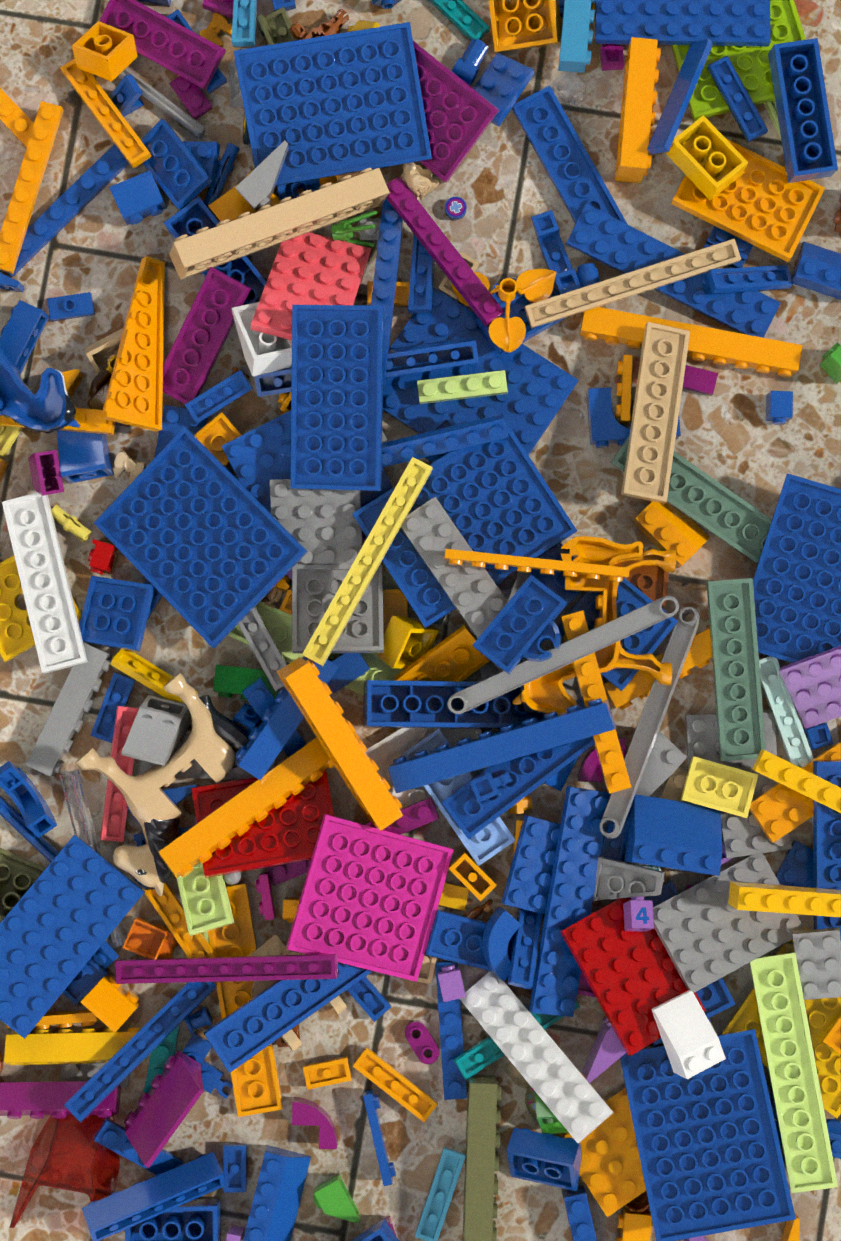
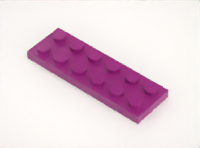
M109 0L99 20L102 23L133 34L137 53L204 90H207L226 53L224 48L136 0Z
M210 267L163 365L164 393L183 404H187L199 396L235 323L232 308L244 304L251 290L250 287L216 268Z

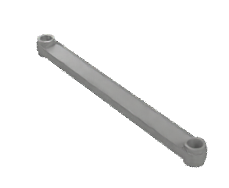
M663 596L560 644L559 650L556 648L547 650L553 656L548 660L542 662L523 661L517 664L509 675L502 671L454 693L448 700V708L454 714H461L674 616L679 610V603L673 596ZM665 600L674 601L675 608L673 611L665 612L662 610V604ZM454 698H461L464 701L462 709H456L453 706L452 701Z
M685 607L680 611L677 619L678 622L673 629L661 663L669 662L672 664L671 685L659 684L655 678L624 759L631 788L611 794L601 820L600 832L607 838H616L622 831L699 626L701 617L693 607ZM688 614H695L693 620L685 622ZM614 822V831L607 833L606 828L608 824Z

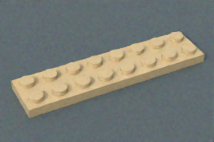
M651 322L645 324L621 495L659 503L667 502L690 331Z

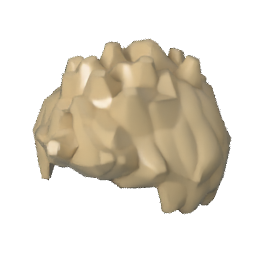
M414 162L402 165L404 170L403 174H401V179L417 200H423L425 196L438 186L439 181L433 180V173L428 168L422 169Z

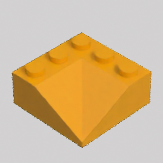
M489 0L495 52L561 43L562 26L559 0Z

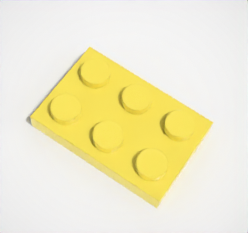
M692 756L680 800L747 818L758 774Z

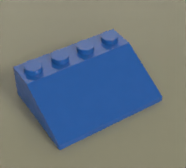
M635 794L631 807L624 862L720 876L722 860L721 811L698 804Z

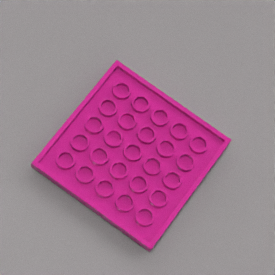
M324 814L286 948L308 955L337 954V962L417 982L454 849L386 830L380 831L375 827Z

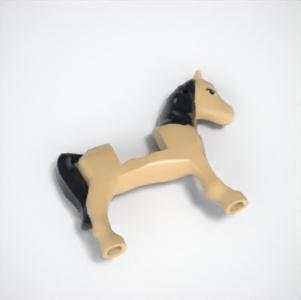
M181 673L173 677L163 688L167 693L179 696L186 704L192 717V730L188 740L170 756L165 766L156 764L143 774L130 776L121 770L114 758L101 757L93 748L75 762L82 770H96L102 773L124 795L130 811L142 826L146 844L117 847L114 850L113 861L117 867L130 873L144 890L154 889L159 896L163 895L164 884L173 874L160 857L159 851L181 836L178 825L180 823L179 817L182 814V811L165 794L161 787L164 786L166 788L176 779L175 775L180 770L182 772L188 770L193 765V759L218 783L231 769L239 767L235 762V752H238L242 746L245 747L250 741L248 735L234 721L215 709L209 695L199 697L196 690L186 682Z

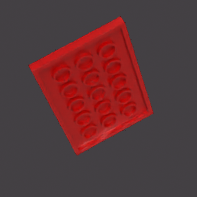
M326 770L322 772L323 775L315 782L309 781L304 785L305 788L299 794H291L287 797L286 803L277 809L274 807L268 811V816L260 822L255 821L249 825L250 829L241 836L237 834L231 838V843L221 850L218 848L212 852V857L203 863L205 878L310 860L324 814L334 816ZM254 777L192 788L197 824L258 779Z
M631 897L619 898L560 931L628 1056L635 1054L661 1038L651 1009L688 991L655 928L649 931H625L623 904L630 901ZM694 992V995L698 1000L700 1006L702 1007L703 1011H706L696 992Z

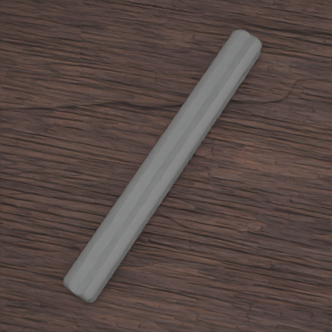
M126 68L117 76L122 80L125 75H132L143 92V97L196 137L200 138L204 134L205 127L129 69Z

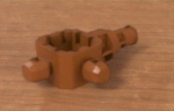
M339 9L331 20L322 22L318 28L305 31V28L299 22H295L289 30L293 38H296L295 41L339 34V29L349 20V15L347 14L343 17L347 12Z

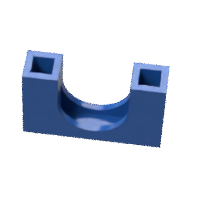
M611 387L588 389L586 398L590 445H596V448L609 447V444L618 443V446H622L630 434V429L620 425L613 415ZM679 417L677 424L676 439H678L681 436Z

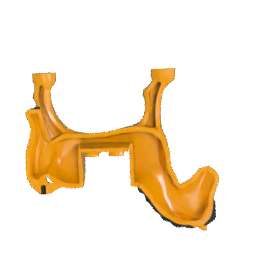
M577 536L566 542L560 549L562 560L569 562L630 568V570L640 566H659L666 572H674L676 567L675 550L659 551L650 549L644 551L643 544L640 541L624 545L599 537ZM577 555L578 557L572 561L571 557ZM577 574V577L565 576V590L600 593L595 598V610H599V618L595 619L594 628L617 618L616 598L620 582L609 581V577L600 576L599 580L587 579L586 574ZM563 635V641L560 644L566 642L565 635ZM620 641L595 652L600 673L613 669L641 670L652 674L659 684L671 685L672 664L669 662L660 663L653 654L636 655L628 653L622 648ZM573 663L520 686V694L512 701L513 705L522 704L524 710L529 714H545L557 711V714L566 712V708L577 705L576 700L566 692L562 682L576 677Z

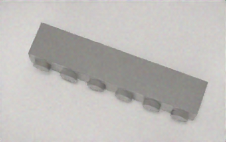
M87 643L83 644L88 662L72 666L26 763V766L48 776H55L56 773L59 774L64 765L62 759L65 753H69L74 744L72 738L75 732L78 733L82 728L84 721L81 719L85 712H89L93 704L91 698L94 692H98L103 680H101L104 671L107 672L111 666V654Z

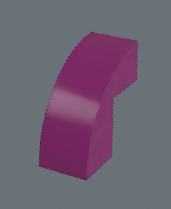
M618 738L622 754L625 756L626 738ZM596 747L587 754L580 766L578 773L579 782H602L603 772Z
M294 1097L292 1102V1125L319 1126V1149H337V1131L328 1113L313 1101Z

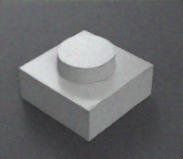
M381 218L360 220V226L371 224L376 226L374 229L360 231V241L378 242Z

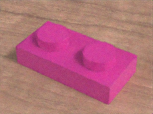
M268 872L260 873L258 875L259 879L255 880L257 893H261L262 902H259L260 915H264L265 920H271L276 917L270 875Z

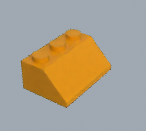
M652 501L632 521L660 551H676L677 568L684 565L710 538L691 518L668 502L659 503Z

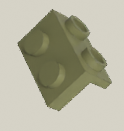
M284 7L266 17L262 14L257 15L260 22L257 24V27L262 36H266L268 41L265 45L296 40L290 33L289 28L292 23Z

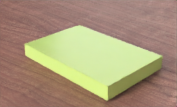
M199 862L193 866V871L190 874L177 878L190 936L234 923L223 875L205 878L203 863Z

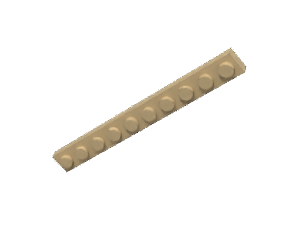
M732 239L526 305L524 308L532 329L708 272L710 269H718L739 262L741 257L736 241Z

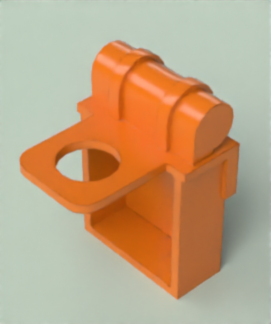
M136 917L122 948L145 958L157 960L173 958V952L179 943L171 931H169V928L159 924L155 925Z

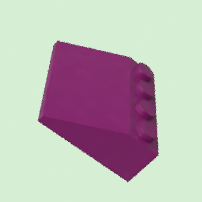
M179 1050L174 1056H169L165 1062L163 1072L154 1077L151 1082L152 1087L148 1093L144 1092L137 1103L138 1107L134 1112L130 1111L124 1121L127 1138L143 1164L148 1168L204 1092L201 1064Z

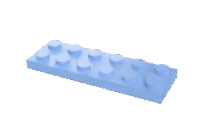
M437 729L402 753V755L406 756L407 760L413 758L414 753L427 750L430 753L436 751L435 747L447 743L449 747L451 745L440 729ZM469 772L424 785L478 866L516 841L500 817L471 839H468L442 805L444 800L473 779Z

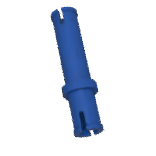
M227 143L222 159L218 161L215 185L209 188L203 201L207 207L220 198L229 174L234 170L233 164L240 148L233 144Z

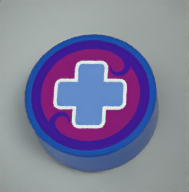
M451 197L447 200L445 213L448 218L460 220L465 216L467 205L462 198Z

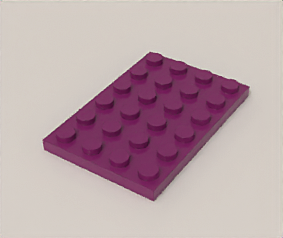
M413 40L432 156L431 160L419 162L447 183L499 112V109Z

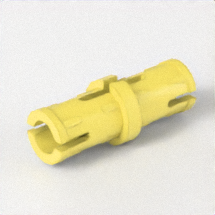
M58 505L51 509L53 519L63 526V530L71 532L83 543L89 539L92 531L78 522V518L74 515H69Z

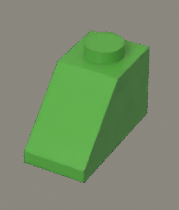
M339 1174L315 1187L313 1200L318 1209L322 1208L325 1214L354 1223L360 1221L361 1214Z

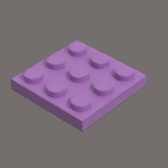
M841 645L779 668L805 729L841 717Z

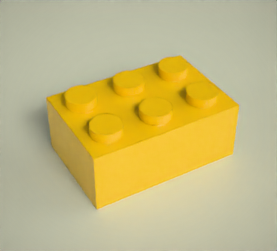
M704 115L674 138L669 152H666V155L710 201L739 178L749 163Z

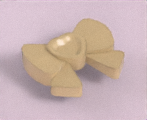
M122 451L115 458L113 472L116 477H119L124 470L126 472L131 471L128 484H131L146 468V463L137 462L129 458L125 451Z

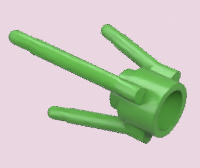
M377 210L348 220H342L339 224H333V240L345 241L365 247H375V243L349 239L353 237V232L374 229L376 227L375 224L352 227L349 224L376 215L378 213Z

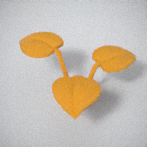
M549 269L527 270L521 273L516 281L512 278H505L500 282V285H496L490 291L491 295L498 292L499 298L506 302L505 318H496L489 326V337L496 346L509 353L519 348L525 338L526 326L519 317L509 318L510 302L515 299L516 292L519 295L524 294L526 300L532 303L548 299L553 290L556 271ZM474 272L489 291L490 284L487 277L482 273ZM452 284V289L457 299L462 304L469 306V304L465 301L462 295Z

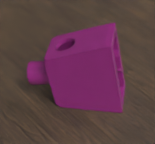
M57 450L33 453L28 457L32 484L35 491L41 496L64 492Z

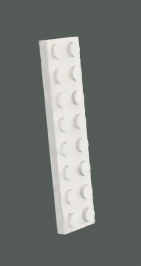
M37 492L3 501L4 514L42 673L45 674L88 662L48 495L41 496Z
M491 971L465 992L466 997L460 998L466 1008L578 1144L614 1113L507 984L496 977Z

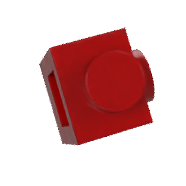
M93 539L92 544L96 546L95 549H91L88 556L89 566H91L90 571L103 575L104 571L110 573L118 548Z

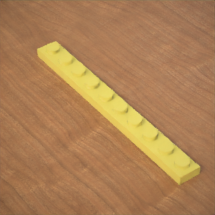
M412 457L302 653L304 657L322 667L324 666L430 476L433 467Z

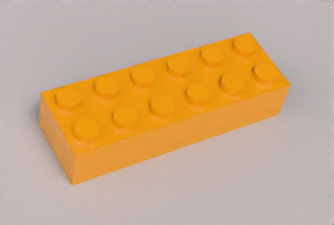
M631 37L626 53L615 181L641 183L643 176H647L648 169L651 166L652 156L649 155L647 148L653 136L651 129L655 122L653 106L656 104L657 91L654 90L659 77V70L656 68L661 54V48H657V39Z

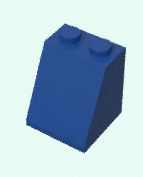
M57 430L62 478L72 484L114 475L106 434Z

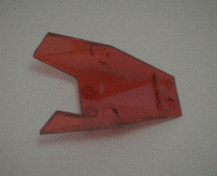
M112 1114V1117L108 1119L115 1122L114 1114ZM52 1115L49 1116L31 1148L9 1228H15L23 1218L24 1210L39 1186L85 1193L89 1196L90 1202L104 1199L116 1191L120 1170L119 1154L94 1141L95 1134L106 1118H100L98 1115H89L88 1118H85L80 1123L74 1115H66V1118L63 1119L53 1118Z

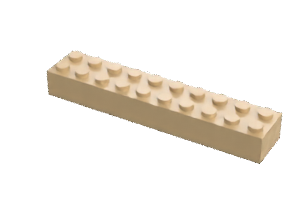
M371 168L364 169L358 176H345L339 180L340 182L333 185L331 182L323 184L319 187V190L314 192L306 190L300 193L297 198H284L279 201L278 205L272 207L270 204L262 206L258 209V212L253 214L245 212L234 221L230 222L229 219L223 220L217 224V227L212 229L204 227L196 231L195 235L189 237L187 234L179 236L175 239L176 242L173 243L170 257L180 280L206 271L210 267L225 264L381 206L390 192L380 168L374 170Z

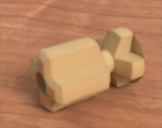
M273 587L267 596L269 602L265 601V605L276 608L274 602H279L283 591Z

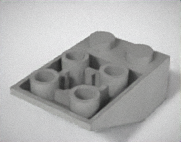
M148 695L137 712L121 755L165 766L190 727V711L186 704Z

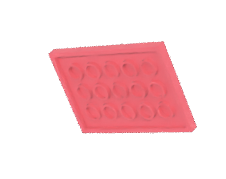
M311 232L281 242L251 322V330L292 340V305H354L372 248L333 240V238Z

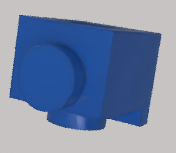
M244 703L232 721L237 725L241 723L246 726L248 730L241 726L239 727L249 737L252 730L259 725L261 718L251 705Z

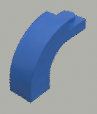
M10 761L0 767V787L14 801L23 816L26 826L40 838L57 826L49 806L36 786L20 767L16 768Z
M498 907L485 926L482 949L489 969L496 977L504 981L505 979L509 980L511 966L507 952L508 943L522 924L506 910Z

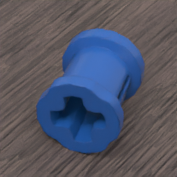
M207 1006L202 1007V1010L189 1015L185 1019L191 1034L195 1033V1030L198 1028L213 1025V1020Z

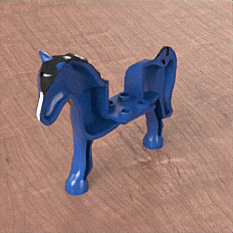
M0 347V416L3 415L6 418H11L15 423L31 429L35 433L43 432L49 434L67 425L79 428L80 425L75 420L76 409L67 393L63 374L57 369L46 368L42 373L40 388L36 393L23 382L20 372L5 356Z

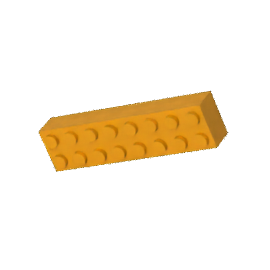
M298 657L278 670L276 673L369 822L381 831L403 816L400 808H402L401 803L396 796H393L388 791L391 787L384 777L381 778L376 772L379 768L375 761L365 754L368 750L364 743L353 735L356 731L350 721H346L341 714L344 711L337 701L334 702L329 695L332 692L328 685L318 678L320 672L315 664Z

